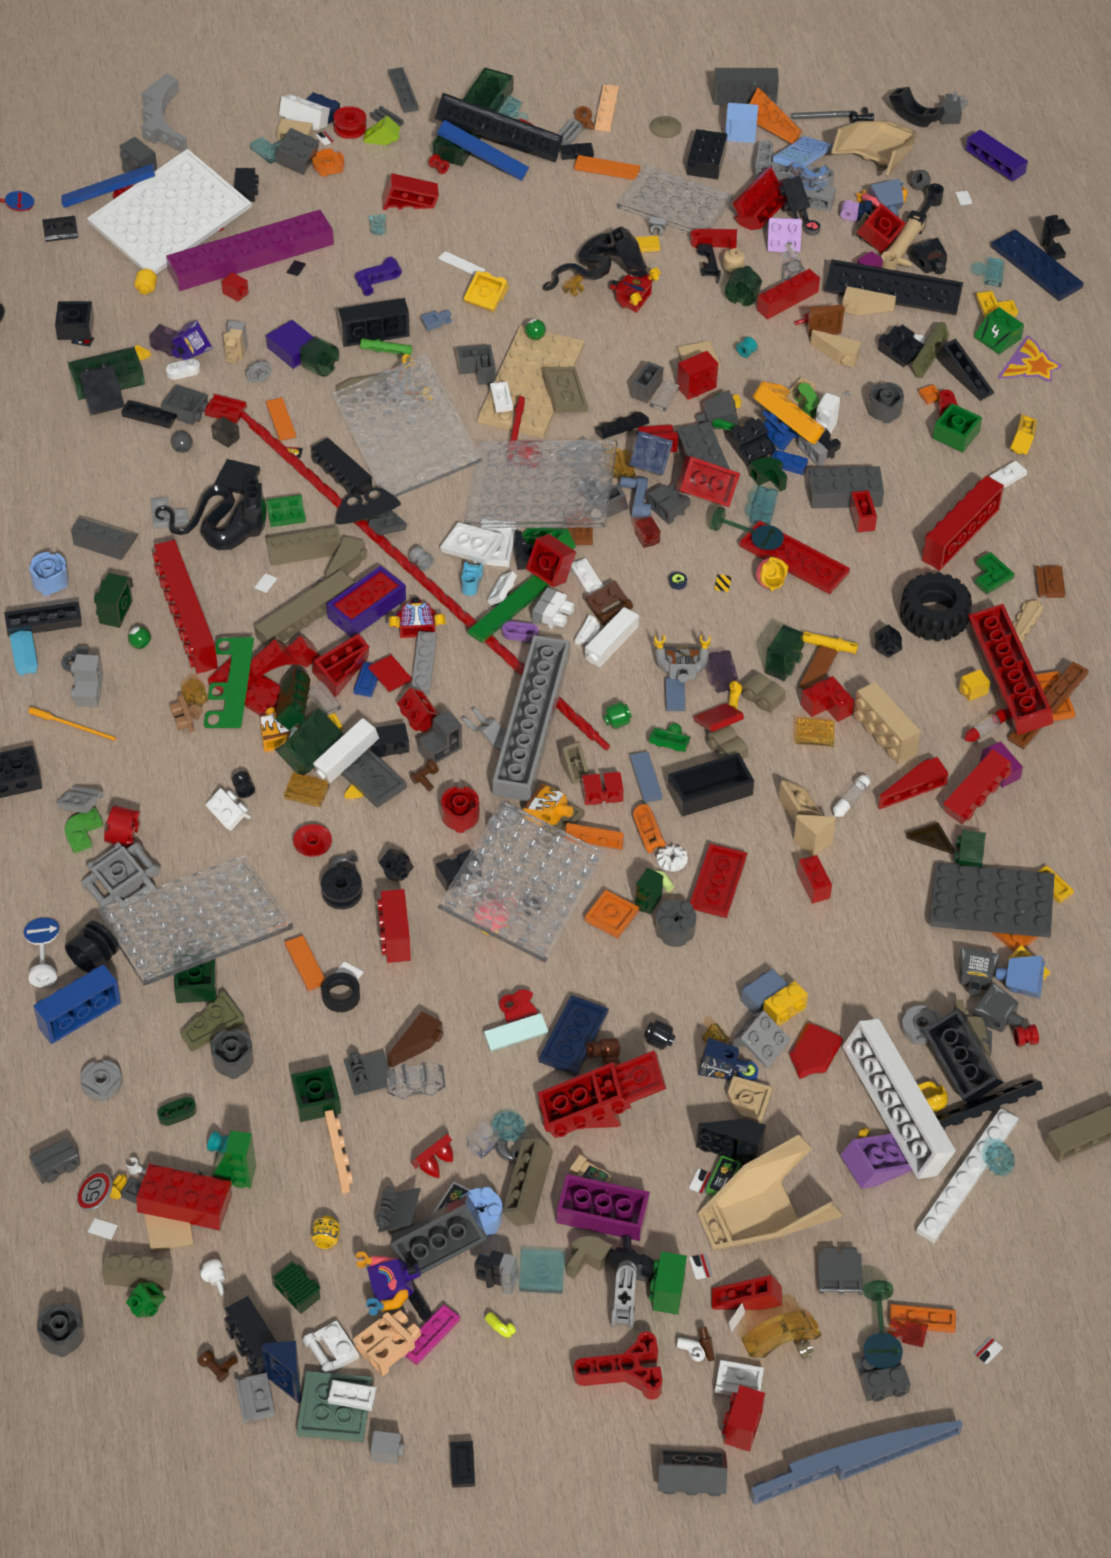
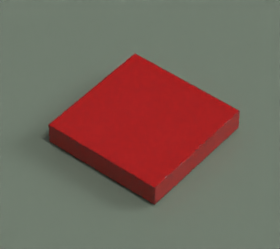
M724 703L697 714L693 718L695 723L713 732L743 720L744 715L743 712Z

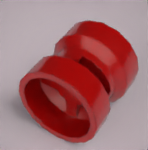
M1035 1024L1028 1025L1025 1028L1022 1026L1014 1027L1013 1036L1017 1047L1025 1046L1026 1043L1030 1045L1039 1043V1033Z

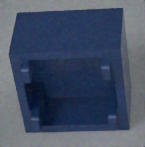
M641 431L636 432L627 466L662 476L673 441Z

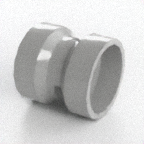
M421 546L415 547L409 554V560L417 564V567L422 571L428 570L434 562V558L429 553H426V550Z

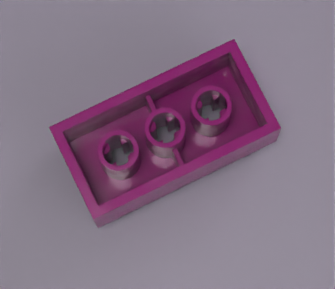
M566 1174L557 1207L556 1223L618 1237L629 1235L632 1240L640 1241L649 1206L650 1192Z

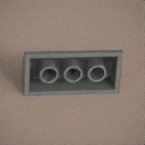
M466 1195L418 1220L411 1226L392 1234L390 1244L402 1262L408 1267L417 1264L421 1274L486 1241L487 1236L478 1212Z

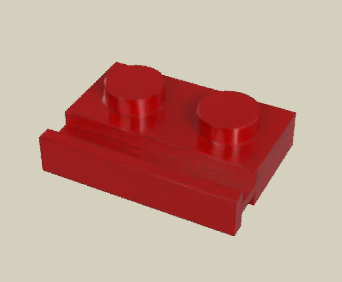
M214 394L213 399L210 400L205 409V416L237 424L241 418V412L247 408V403Z

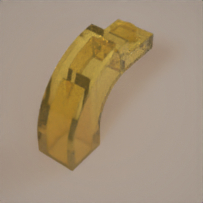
M792 1311L764 1321L741 1339L750 1357L766 1358L773 1350L784 1343L800 1338L817 1340L822 1334L813 1316H806L804 1311Z

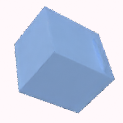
M728 103L726 120L727 141L755 143L758 105Z

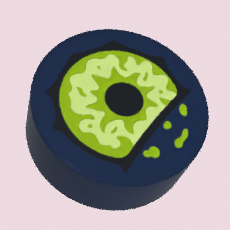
M681 572L672 573L669 577L670 587L676 590L685 588L687 576Z

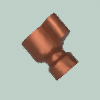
M604 1038L599 1043L596 1041L587 1043L586 1053L589 1058H598L600 1056L603 1058L605 1065L612 1062L615 1065L621 1064L618 1057L620 1054V1044L617 1038Z

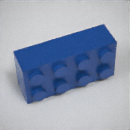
M103 964L33 1005L38 1028L50 1044L55 1043L121 1004L117 980Z

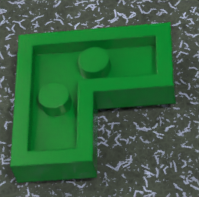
M991 552L977 560L976 565L985 573L975 579V584L986 594L1014 579L1015 573Z

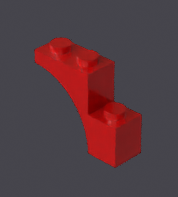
M301 635L288 647L274 639L251 659L250 669L257 678H260L267 672L284 665L295 664L307 668L314 660L320 657V654L313 643Z

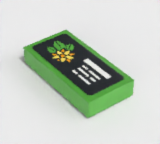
M721 1156L706 1188V1193L715 1196L739 1171L741 1162Z

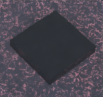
M227 459L214 485L225 486L234 493L243 494L244 483H247L248 479H257L260 467Z

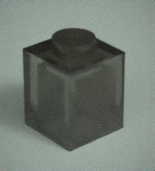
M222 417L211 426L213 439L227 448L240 439L239 426L225 417Z

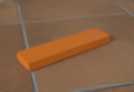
M578 155L574 170L637 180L641 166Z

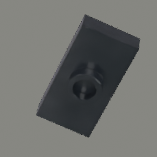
M575 143L561 145L560 147L562 160L577 159L578 155L594 157L592 143Z
M473 1441L450 1442L452 1487H475Z

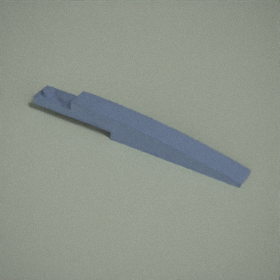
M959 1420L905 1429L852 1442L790 1463L787 1474L781 1473L775 1476L773 1480L756 1483L751 1488L750 1499L753 1505H756L835 1473L839 1481L959 1435L963 1423Z

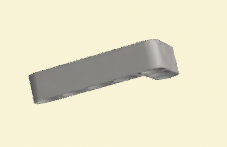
M763 140L759 143L754 179L766 168L772 167L778 181L787 180L794 175H798L806 181L819 183L818 181L824 178V185L833 187L834 171L832 169L826 168V172L817 177L808 176L804 169L800 171L771 162L773 143L768 140ZM807 166L806 168L813 173H820V168L822 167Z

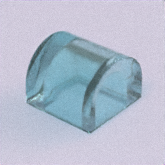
M385 214L369 215V228L373 235H383L386 232Z

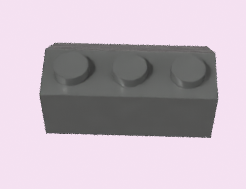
M79 518L71 529L74 545L119 560L124 558L138 537V533L92 518Z
M658 1449V1491H662L664 1494H675L676 1492H685L687 1495L707 1493L710 1496L726 1494V1452Z

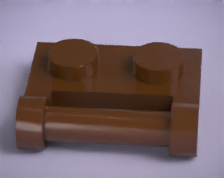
M616 580L585 598V601L602 625L608 623L609 619L616 616L623 607L629 610L633 608L631 600L626 597ZM620 601L621 605L607 613L602 612L606 607Z

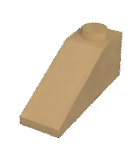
M847 287L842 305L844 306V313L853 315L894 311L896 296Z
M812 330L811 345L838 364L855 367L860 356L862 342Z

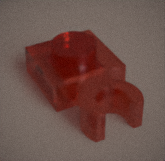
M890 1319V1325L896 1326L897 1330H888L887 1335L894 1338L903 1336L901 1343L923 1348L928 1324L906 1319V1324L902 1325L900 1321Z

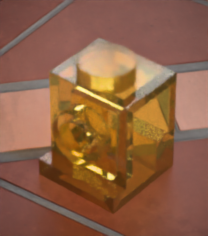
M189 679L181 687L182 695L188 705L194 702L202 706L209 700L206 695L205 686L196 679Z

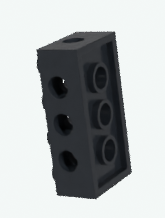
M33 746L0 753V798L42 789Z

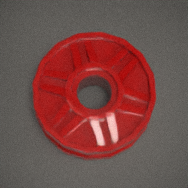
M345 106L335 111L333 127L334 132L338 136L346 139H355L365 134L367 119L366 113L362 109L354 106Z

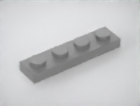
M418 631L411 688L422 690L425 695H430L437 632Z

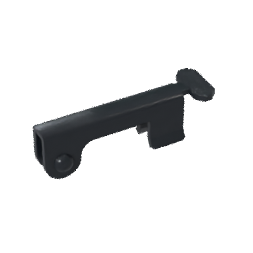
M700 243L697 253L701 256H706L709 262H703L704 268H701L702 276H717L716 284H718L721 270H718L712 244Z

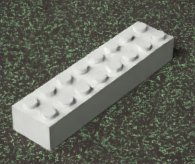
M879 1019L859 1021L842 1046L917 1179L938 1176L955 1153V1148Z

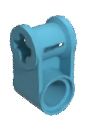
M468 562L464 563L462 573L463 594L472 596L477 593L483 576V564L473 565Z

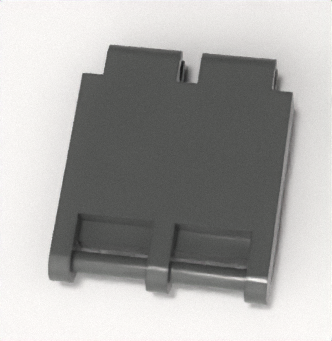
M822 1247L821 1253H818L817 1256L819 1294H824V1292H838V1294L858 1292V1295H863L861 1253H857V1248L841 1247V1253H837V1247Z

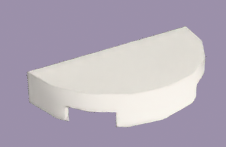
M588 615L575 639V644L587 645L600 632L599 623L592 615Z

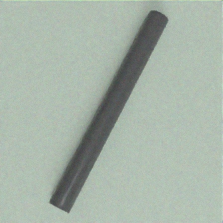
M855 110L792 113L791 117L792 119L850 117L851 111Z

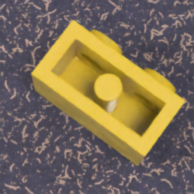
M794 981L765 1000L763 1011L780 1026L806 1008L808 993Z

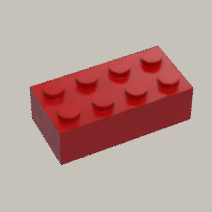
M149 1163L136 1197L137 1212L188 1222L192 1225L220 1231L232 1197V1182Z

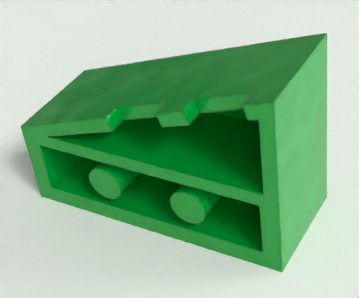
M230 1131L218 1158L215 1159L211 1177L231 1181L232 1185L237 1188H251L256 1170L252 1133Z

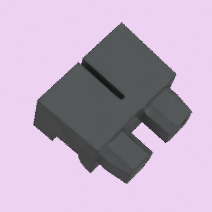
M664 484L648 493L647 504H652V510L669 525L674 522L676 516L680 514L682 516L685 515V509L690 506L691 500L687 495L679 497L680 492L675 491L676 485L667 487Z

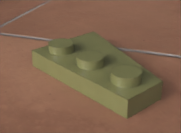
M223 990L219 997L206 1007V1011L200 1017H196L181 1032V1038L193 1052L211 1042L219 1032L223 1030L231 1031L245 1023V1020Z

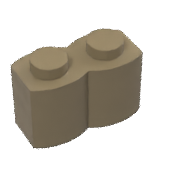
M755 673L742 685L744 698L757 703L761 710L771 713L785 700L786 691L761 673Z
M730 725L708 733V746L711 750H715L718 753L719 758L740 753L742 759L748 757V746Z

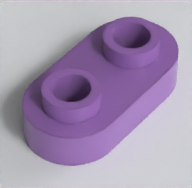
M508 621L502 626V635L508 640L532 642L534 635L539 636V629L532 623Z

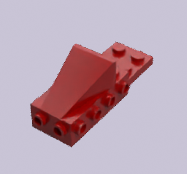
M653 1050L619 1065H615L612 1062L538 1092L539 1109L543 1114V1125L546 1132H550L557 1138L564 1137L577 1129L621 1126L618 1114L630 1109V1103L667 1089L658 1055Z

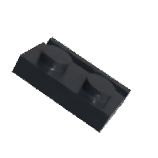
M75 216L42 219L45 242L78 238Z

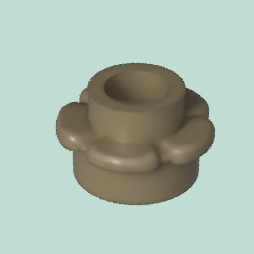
M800 1338L801 1341L795 1343L803 1360L807 1357L812 1358L810 1353L814 1352L810 1342Z

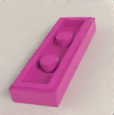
M443 1304L420 1328L421 1336L414 1342L415 1349L411 1352L409 1351L405 1357L417 1366L460 1321V1316Z

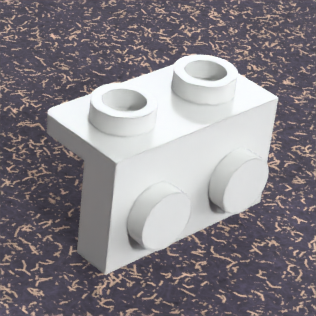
M220 788L205 805L228 830L232 831L243 817L250 819L252 816L247 812L249 810L248 807L236 800L238 797L231 790L225 791Z

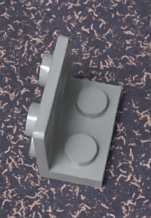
M761 1011L752 1015L729 1043L734 1047L746 1046L765 1067H769L790 1042V1038L765 1011Z

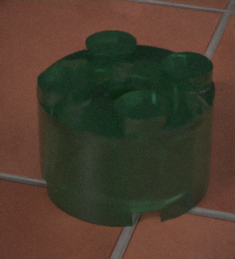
M750 266L736 268L729 275L725 286V296L734 304L738 302L742 303L741 306H750L758 296L762 279Z
M316 336L300 349L302 367L322 377L330 375L335 369V361L338 362L339 360L338 347Z

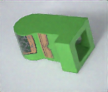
M801 383L794 394V398L800 403L806 414L810 417L816 416L820 400L809 384Z

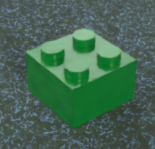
M952 403L935 423L933 439L964 452L979 434L982 417Z
M661 1251L660 1259H655L649 1302H653V1311L679 1314L687 1255Z

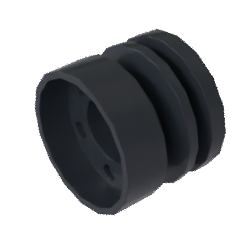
M93 920L88 921L85 927L80 929L79 934L74 935L65 944V951L69 958L86 973L103 964L105 965V962L110 960L120 948L115 936L104 925Z

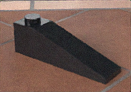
M956 338L942 345L936 354L944 367L977 399L981 401L994 394L992 388Z

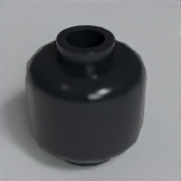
M655 1020L653 1023L650 1022L644 1033L646 1043L660 1050H664L667 1045L671 1047L676 1035L672 1034L673 1027L660 1020Z

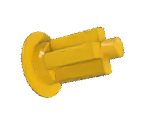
M118 1174L113 1180L110 1198H121L120 1192L127 1183V1176L125 1174H122V1176Z

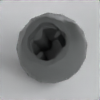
M925 170L913 172L910 179L911 185L916 190L926 189L931 181L929 173Z
M185 431L176 432L171 438V446L176 452H188L193 445L191 435Z

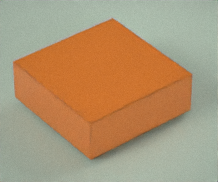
M934 384L921 388L918 391V394L926 404L936 402L939 399L940 392Z

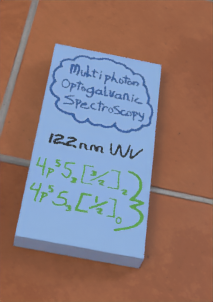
M804 136L773 156V162L794 168V163L799 162L807 167L831 151L833 144ZM796 167V168H794V169H797V170H800V171H801L803 168H802V167Z

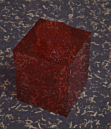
M652 516L635 521V535L643 548L660 543L661 531Z

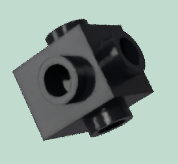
M889 624L874 633L875 648L878 653L889 658L902 650L900 632Z
M391 848L378 862L385 871V876L390 880L403 881L414 868L407 854L401 850Z

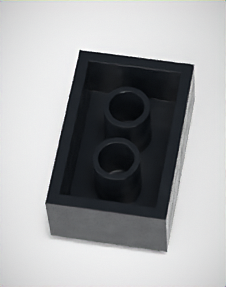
M696 129L687 161V175L719 179L727 149V133Z
M246 1296L225 1308L226 1317L224 1322L227 1326L225 1330L230 1340L235 1339L238 1344L236 1348L240 1356H245L248 1360L247 1366L250 1372L259 1375L265 1373L261 1346L264 1343H275L277 1341L250 1298Z

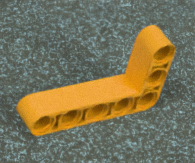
M761 381L752 397L807 441L816 444L824 433L825 428L787 399L790 391L786 387L778 383Z

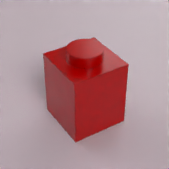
M233 272L221 281L223 294L237 302L249 293L248 280Z

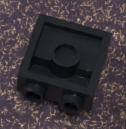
M902 324L899 327L894 326L888 335L883 334L879 338L878 350L900 366L905 367L916 359L924 344L915 339V333Z
M751 418L741 427L740 425L734 426L728 437L746 466L750 465V462L774 453L776 449L767 436L769 431L760 418L756 420Z

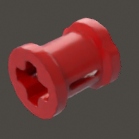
M438 154L432 155L429 159L428 165L431 168L437 169L440 174H445L448 171L449 162L442 160Z

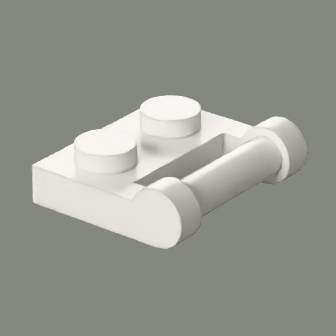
M337 1320L315 1333L307 1334L302 1340L306 1347H310L322 1365L324 1373H334L359 1358L358 1351ZM322 1340L335 1361L329 1362L317 1342Z

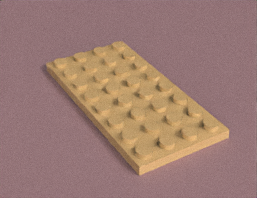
M520 326L499 370L496 381H494V383H508L513 411L496 413L490 390L478 416V423L512 430L518 397L523 396L525 397V404L519 432L544 438L555 411L542 370L544 367H575L584 348L585 340L546 332L540 340H532L527 337L525 327Z

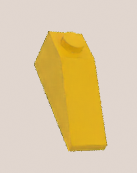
M1021 414L1010 447L1015 453L1027 455L1035 436L1037 419Z

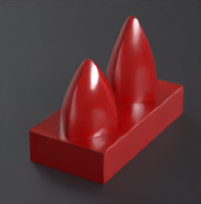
M446 1134L417 1156L411 1164L415 1169L420 1167L429 1176L439 1178L440 1169L434 1155L445 1162L452 1163L454 1153L449 1144L452 1139Z

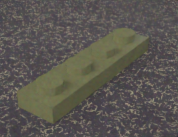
M945 322L938 323L913 361L912 368L916 378H923L936 358L937 352L948 339L949 333Z

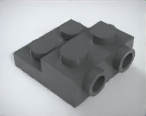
M175 385L163 401L161 409L177 414V420L194 425L195 422H200L202 412H205L209 404L208 395Z
M896 1349L882 1353H892L894 1357L898 1354V1351ZM864 1356L854 1359L866 1402L872 1400L878 1402L891 1396L902 1397L909 1393L911 1384L901 1360L892 1368L879 1369L870 1365Z

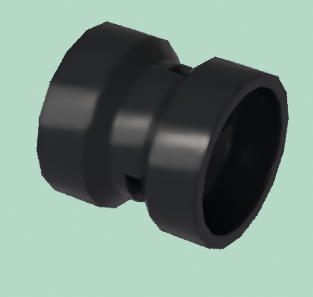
M241 771L233 775L232 783L236 787L235 790L238 797L247 798L254 794L255 786L251 782V776L248 772Z

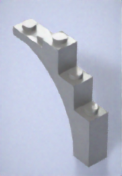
M165 74L142 92L143 106H145L141 109L144 122L141 125L142 137L154 144L160 141L180 152H184L188 149L186 137L173 131L164 119V112L168 103L179 93L178 79Z

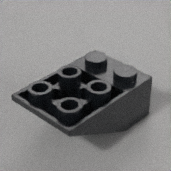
M746 1118L699 1123L696 1148L704 1152L725 1156L745 1165L760 1156L764 1145L766 1125Z

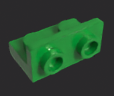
M302 495L267 500L270 527L306 522Z

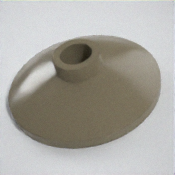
M660 116L651 121L650 131L655 136L671 138L680 133L681 123L676 118Z

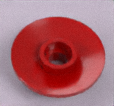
M318 824L305 825L294 834L293 845L297 852L304 856H320L330 849L332 835L324 826Z

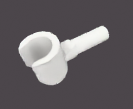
M130 1158L133 1166L126 1164L129 1173L145 1175L147 1170L139 1165L136 1158Z

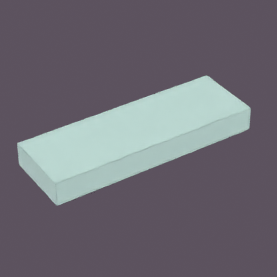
M542 1013L484 1031L483 1034L490 1052L548 1034V1029Z

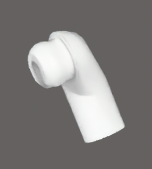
M678 1338L677 1348L687 1350L691 1358L696 1362L704 1359L705 1352L698 1341Z

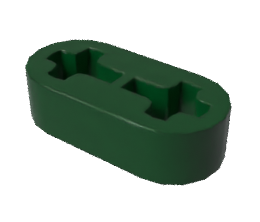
M184 1097L161 1106L157 1112L160 1124L170 1126L193 1117L197 1109L192 1098ZM187 1105L190 1109L186 1110L184 1106ZM168 1113L170 1117L167 1118L164 1114Z

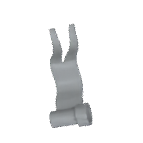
M473 708L472 711L482 724L488 726H476L466 717L461 719L471 730L482 732L495 748L502 750L506 733L496 720L486 719L476 708Z

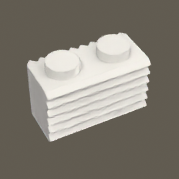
M824 393L817 406L816 421L828 429L831 434L838 420L840 397Z

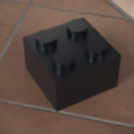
M58 301L55 320L57 340L92 339L94 321L92 301Z

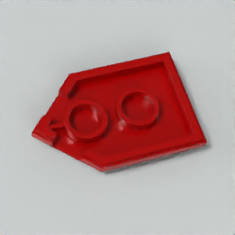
M806 1023L789 1053L798 1078L801 1079L807 1077V1075L827 1072L843 1043V1038L817 1025Z

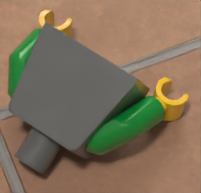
M727 390L723 393H717L711 399L704 402L705 412L697 414L699 424L710 422L714 430L722 429L731 432V429L739 424L736 408L741 407L742 400H740V396L738 394L732 396L730 390Z

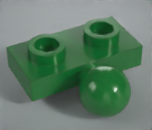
M672 723L668 726L667 730L654 728L650 735L649 743L655 744L658 747H667L678 752H686L691 737L682 735L681 726L677 723Z

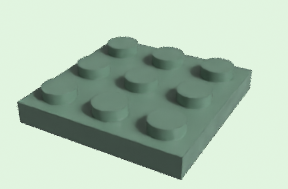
M306 1371L297 1437L364 1442L368 1410L328 1404V1397L333 1380L372 1386V1377Z

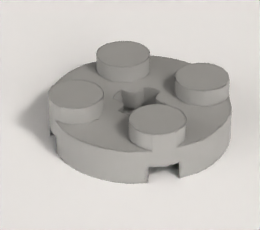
M913 1006L903 1016L902 1031L912 1044L930 1043L923 1029L942 1017L936 1010L927 1009V1006ZM919 1022L927 1024L925 1027L918 1026Z
M102 1060L103 1063L92 1062L82 1070L80 1083L83 1092L88 1097L105 1102L120 1090L123 1080L120 1069L115 1063ZM105 1077V1082L98 1083L97 1078L102 1079Z

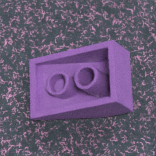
M892 1134L853 1139L841 1153L842 1159L861 1189L878 1186L912 1171Z

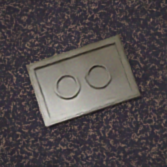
M544 367L542 372L555 413L587 412L588 405L576 367Z

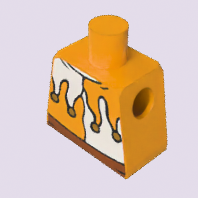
M268 708L265 711L266 716L260 718L264 752L299 744L297 728L294 726L291 730L286 729L275 720L276 708Z
M544 784L540 785L523 808L527 822L556 825L562 816L570 818L573 814V807L568 805L566 795Z

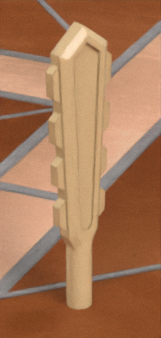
M1031 600L1024 603L1021 608L1022 612L1017 616V622L1013 624L1021 642H1024L1026 639L1025 635L1030 633L1031 626L1036 624V618H1040L1043 613V606L1039 600Z

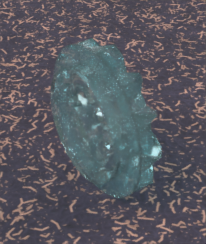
M501 1113L492 1122V1132L498 1140L515 1142L518 1138H522L525 1131V1122L516 1113ZM512 1125V1131L508 1130L506 1132L504 1126L509 1127Z
M996 1142L988 1146V1151L984 1153L987 1156V1160L984 1163L989 1165V1171H993L995 1175H1008L1013 1170L1015 1164L1014 1154L1010 1147L1002 1142ZM997 1157H1004V1160L1000 1162L995 1161Z

